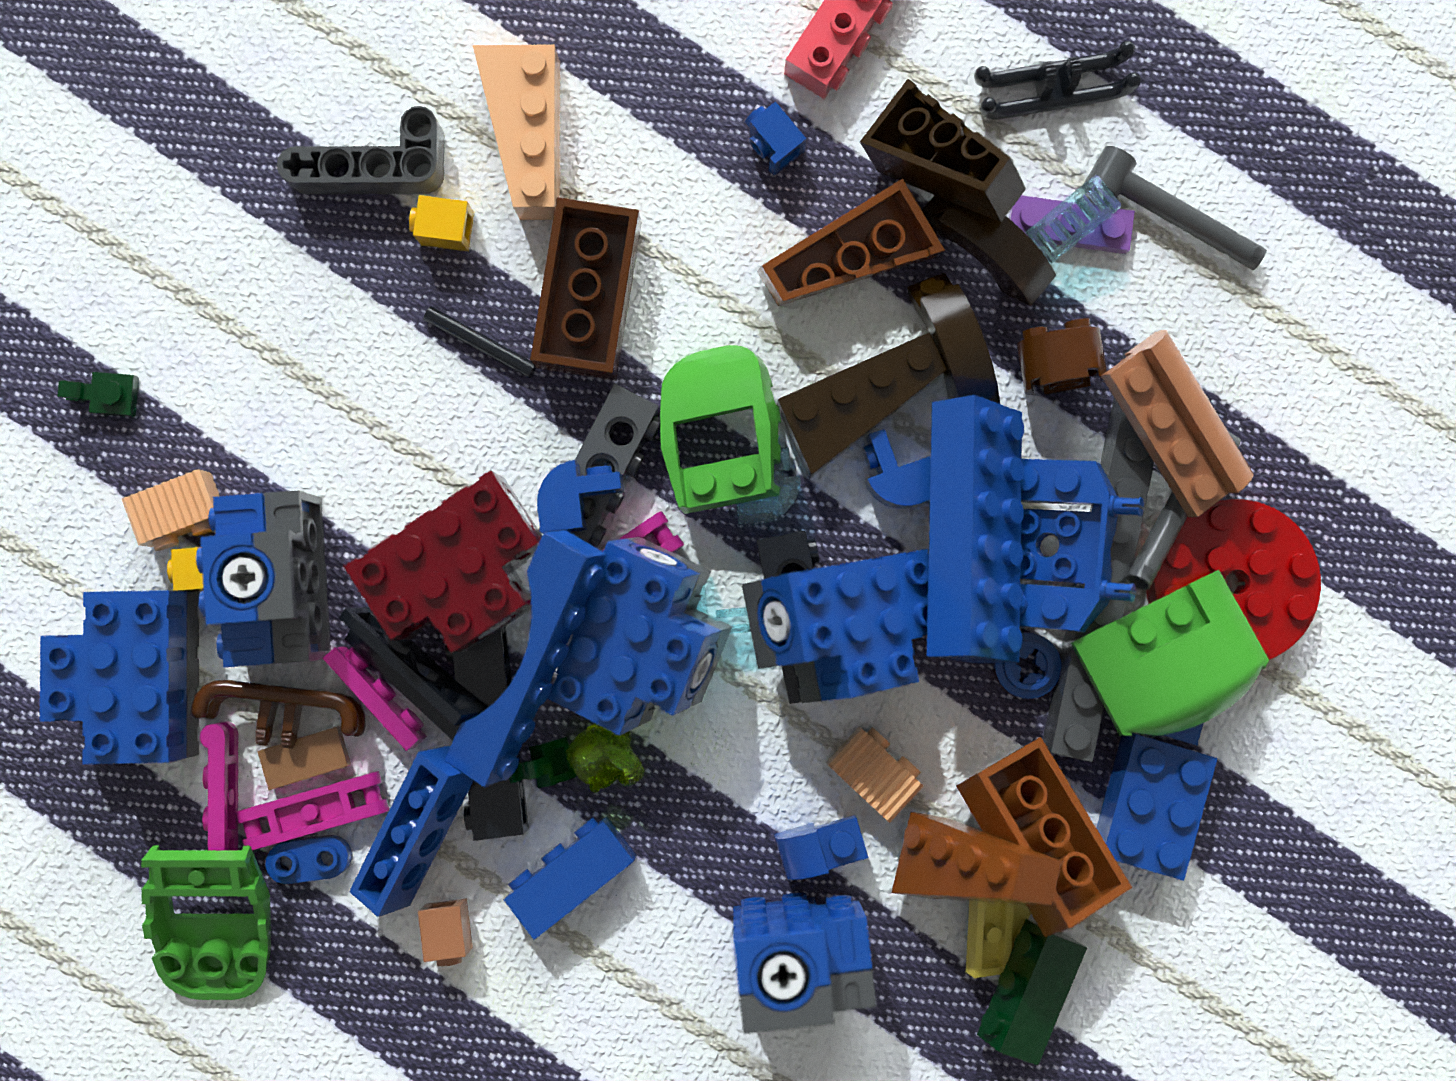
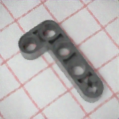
M414 106L406 110L401 117L400 146H295L282 151L277 160V170L280 176L295 191L301 194H429L438 190L444 180V131L431 110L423 106ZM420 125H431L430 131L425 136H414L415 130ZM424 163L431 164L428 174L423 177H414V171L417 166ZM349 164V169L344 176L338 178L333 176L335 169L339 165ZM390 164V169L386 175L378 178L373 176L375 169L379 165ZM306 165L309 169H303V166Z

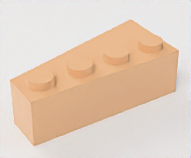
M473 45L513 208L520 220H553L556 199L560 197V61L555 45Z

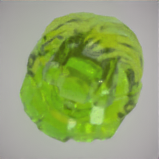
M595 723L575 737L571 745L566 749L567 759L574 774L584 783L590 784L589 788L593 793H598L600 789L609 787L617 779L624 786H632L643 778L645 772L642 761L630 747L632 739L630 731L619 736Z

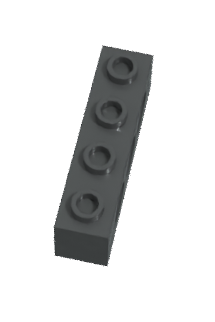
M614 383L575 458L579 463L580 475H587V468L595 467L600 462L606 461L614 465L615 472L621 473L623 483L627 475L634 478L644 459V455L639 453L646 439L653 441L660 429L659 406ZM619 426H628L634 431L632 441L625 446H618L612 442V433ZM626 492L587 496L595 501V513L586 519L587 530L570 533L598 548L607 531V528L603 527L602 524L608 512L613 514L617 512Z

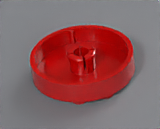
M1228 499L1218 501L1198 517H1187L1150 589L1146 590L1148 604L1217 570L1220 571L1224 580H1226L1229 572L1233 573L1237 578V582L1245 583V585H1237L1236 590L1232 594L1270 660L1292 647L1310 626L1320 600L1321 575L1317 556L1310 541L1293 520L1277 509L1260 502L1245 499Z

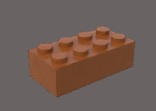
M1041 737L956 785L983 832L1062 861L1052 906L1026 904L1045 937L1071 929L1132 888Z

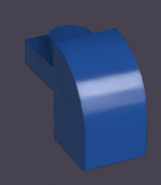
M885 429L868 434L865 438L867 445L862 447L863 455L869 469L876 468L878 473L876 476L867 478L864 482L869 493L880 503L897 509L912 508L929 502L930 456L898 467Z
M576 460L564 462L553 468L542 481L538 491L537 510L540 533L561 530L568 532L587 530L583 497L624 492L621 473L612 472V466H597L587 468V475L581 476L579 463Z
M856 815L816 827L814 823H809L774 834L786 878L789 880L824 875L829 873L828 870L869 858Z

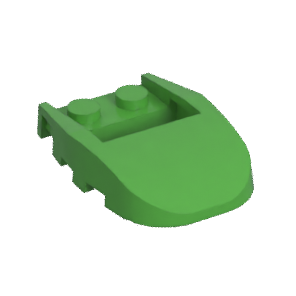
M727 345L693 353L674 364L664 377L660 405L661 451L678 508L684 514L780 496V487L774 483V464L780 463L781 445L778 443V424L781 423L780 409L774 401L771 390L773 385L766 365L758 355L748 348ZM753 409L759 454L685 469L680 467L676 432L677 424Z
M152 846L141 860V868H149V879L141 889L142 904H145L146 919L142 923L144 939H151L155 950L152 961L162 982L175 993L196 1000H236L253 994L262 985L269 963L271 907L270 893L251 846H244L242 850H160L159 846ZM172 896H248L250 905H253L254 914H175Z

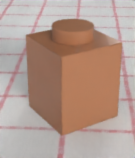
M467 898L427 903L418 911L423 961H437V966L440 967L461 963L462 957H466L473 948Z

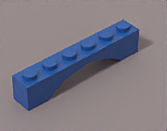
M566 530L544 532L528 567L527 576L531 591L532 620L528 645L519 670L510 686L493 705L478 716L460 724L444 760L483 787L507 780L515 772L519 763L517 755L520 748L534 731L535 721L533 719L537 710L551 693L552 684L550 681L556 668L564 662L568 655L569 646L567 644L572 632L581 624L585 617L586 608L584 606L589 594L598 586L603 577L602 565L607 554Z

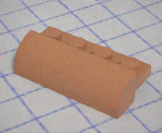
M1167 330L1156 331L1124 354L1126 356L1125 359L1101 375L1188 517L1200 516L1228 493H1239L1252 480L1254 474Z

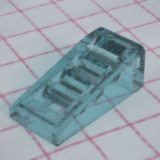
M1095 175L1029 228L1026 234L1052 264L1111 218L1122 206L1101 178ZM1086 195L1090 197L1094 204L1099 208L1101 213H1099V211L1094 207V205L1090 202ZM1077 204L1090 220L1089 223L1085 224L1072 208L1073 205ZM1063 215L1076 231L1073 236L1059 221V216ZM1048 225L1063 242L1059 247L1045 232L1044 228Z

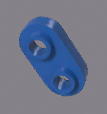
M337 835L287 840L277 844L269 851L265 862L266 870L274 881L281 884L331 879L337 877L349 867L352 860V850L348 842ZM323 851H328L332 854L333 863L331 865L323 863L321 859ZM282 856H286L291 860L292 867L290 870L282 868L280 864Z

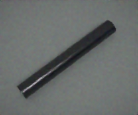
M432 306L425 312L423 320L528 378H531L534 374L536 367L527 358Z

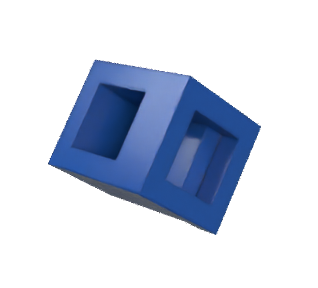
M776 101L766 109L763 106L757 108L746 118L745 124L750 128L751 138H749V142L762 159L766 156L769 158V171L773 176L805 152L806 137Z

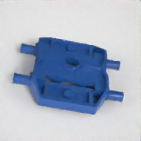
M1022 459L1024 475L1021 480V502L1092 506V512L1023 508L1024 514L1021 521L1023 560L1020 564V579L1085 585L1084 588L1020 583L1023 594L1020 606V627L1085 632L1109 604L1110 600L1130 602L1135 600V595L1118 593L1119 591L1136 592L1135 584L1111 583L1110 549L1116 532L1118 515L1142 516L1143 509L1139 507H1144L1143 498H1120L1117 496L1101 464L1096 461ZM1049 535H1055L1059 540L1058 551L1051 557L1043 556L1040 549L1042 541Z

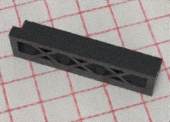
M369 607L344 609L339 619L351 629L344 640L452 741L461 723L478 716L486 710L481 703L411 639L390 640Z

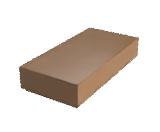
M340 726L298 738L292 749L283 748L282 744H278L257 751L268 790L351 765Z

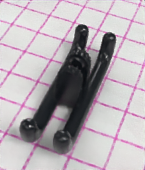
M1125 41L1119 47L1100 54L1083 57L1076 56L1065 60L1047 61L1041 64L991 72L987 66H980L974 73L975 83L980 87L991 89L1035 82L1037 97L996 103L995 99L987 97L980 104L981 115L988 119H1006L1105 102L1126 96L1140 86L1141 77L1138 73L1132 72L1124 79L1114 83L1075 89L1079 81H1081L1082 73L1104 70L1124 63L1134 54L1135 45L1131 41Z

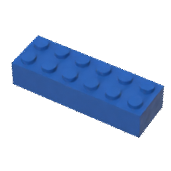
M976 395L932 402L927 657L970 663L1019 662V650L1022 645L1020 606L1023 594L1020 587V564L1023 560L1021 521L1024 511L1021 503V480L1024 475L1022 463L1024 423L1021 411Z

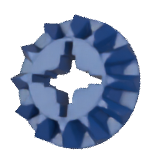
M1021 633L1022 645L1019 650V658L1026 659L1035 649L1032 663L1037 666V669L1043 671L1042 675L1036 672H1028L1019 681L1021 667L1016 664L1017 662L995 663L994 669L999 684L1012 695L1025 699L1038 698L1048 693L1056 685L1061 670L1060 655L1056 647L1047 638L1035 633Z

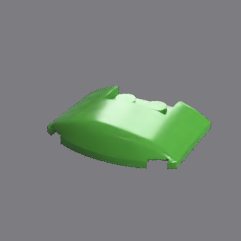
M1219 570L1071 643L1119 735L1132 736V732L1152 736L1176 733L1216 717L1234 705L1248 692L1261 670L1265 669L1269 661Z

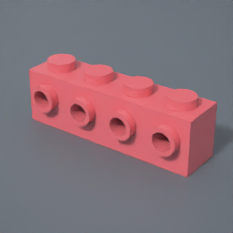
M824 0L785 59L784 75L822 99L826 98L832 88L838 91L849 74L850 69L846 66L853 55L859 58L863 54L872 37L868 34L869 30L875 22L880 25L883 23L892 8L893 2L890 0Z

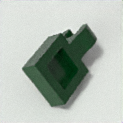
M92 372L91 384L60 380L57 397L66 398L67 401L90 402L89 412L92 414L136 417L139 377L130 374Z
M567 737L529 747L532 760L518 763L509 781L511 784L524 779L531 780L536 778L538 788L575 778L576 774Z

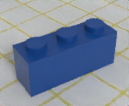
M607 816L600 822H597L592 817L574 832L578 839L564 848L559 843L541 858L545 864L533 874L529 869H526L508 884L512 891L503 900L533 940L635 861L636 853Z

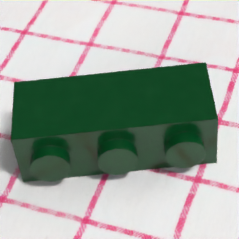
M1025 919L1021 931L1015 939L1014 947L1005 969L999 977L998 985L989 1007L982 1017L977 1035L999 1053L1039 1065L1087 947L1063 932L1045 937L1036 922Z

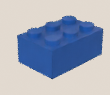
M1132 733V736H1121L1096 826L1115 860L1184 881L1218 758Z

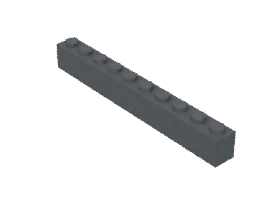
M1138 344L1134 345L1133 347L1123 353L1122 360L1126 358L1124 354H1126L1128 351L1133 349ZM1114 398L1100 464L1117 496L1120 498H1143L1144 507H1139L1143 509L1142 516L1118 515L1116 532L1110 549L1111 583L1129 584L1126 576L1135 559L1154 461ZM1075 583L1074 588H1084L1085 584ZM1110 600L1109 604L1085 632L1065 631L1060 653V675L1056 685L1053 687L1042 739L1050 753L1093 762L1104 705L1071 643L1122 618L1126 601Z

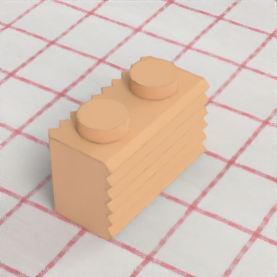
M198 469L146 490L139 491L136 494H131L128 497H123L121 500L138 545L153 547L155 551H160L179 544L177 537L192 532L193 536L212 532L209 525V511L214 507L213 497L219 496V491L216 488L213 475L210 472Z
M859 726L826 763L890 823L922 789L923 785L916 779L921 772L904 756L896 761L886 751L890 743L873 727L866 733Z

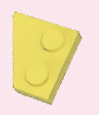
M969 900L966 973L973 978L1001 975L1013 950L1015 939L1020 933L1025 919H1029L1031 915L1026 904Z

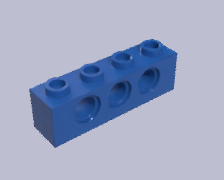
M450 745L417 753L349 891L377 917L411 905L474 781L444 761Z

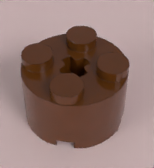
M1081 318L1064 323L1065 329L1048 332L1047 327H1035L1024 330L1022 332L1023 340L1017 343V350L1025 394L1034 395L1033 387H1043L1044 394H1054L1091 386L1090 378L1097 375L1100 377V383L1104 382L1101 375L1107 372L1100 328L1092 327L1089 318Z

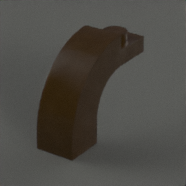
M936 195L922 209L923 214L936 234L956 243L974 256L988 270L1001 292L1029 306H1032L1057 276L1038 246L1007 216L1000 222Z
M942 273L908 286L909 300L930 332L947 369L943 374L948 397L953 399L976 395L1000 404L997 379L987 344L976 316L959 284L953 286L947 275Z

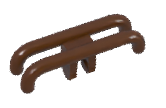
M215 680L204 685L195 694L191 705V714L194 718L212 720L218 716L222 702L228 698L260 701L255 741L257 745L264 746L268 745L272 737L279 703H284L283 729L281 733L283 748H294L298 737L302 706L336 710L341 716V731L345 736L359 737L364 733L366 727L365 713L360 703L351 696L328 691L233 680Z

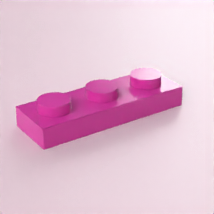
M346 646L334 647L322 658L406 751L415 748L427 737L421 730L424 724L420 718L409 708L403 710L393 698L396 696V693L392 687L382 678L376 680L366 670L369 663L353 647L349 650Z

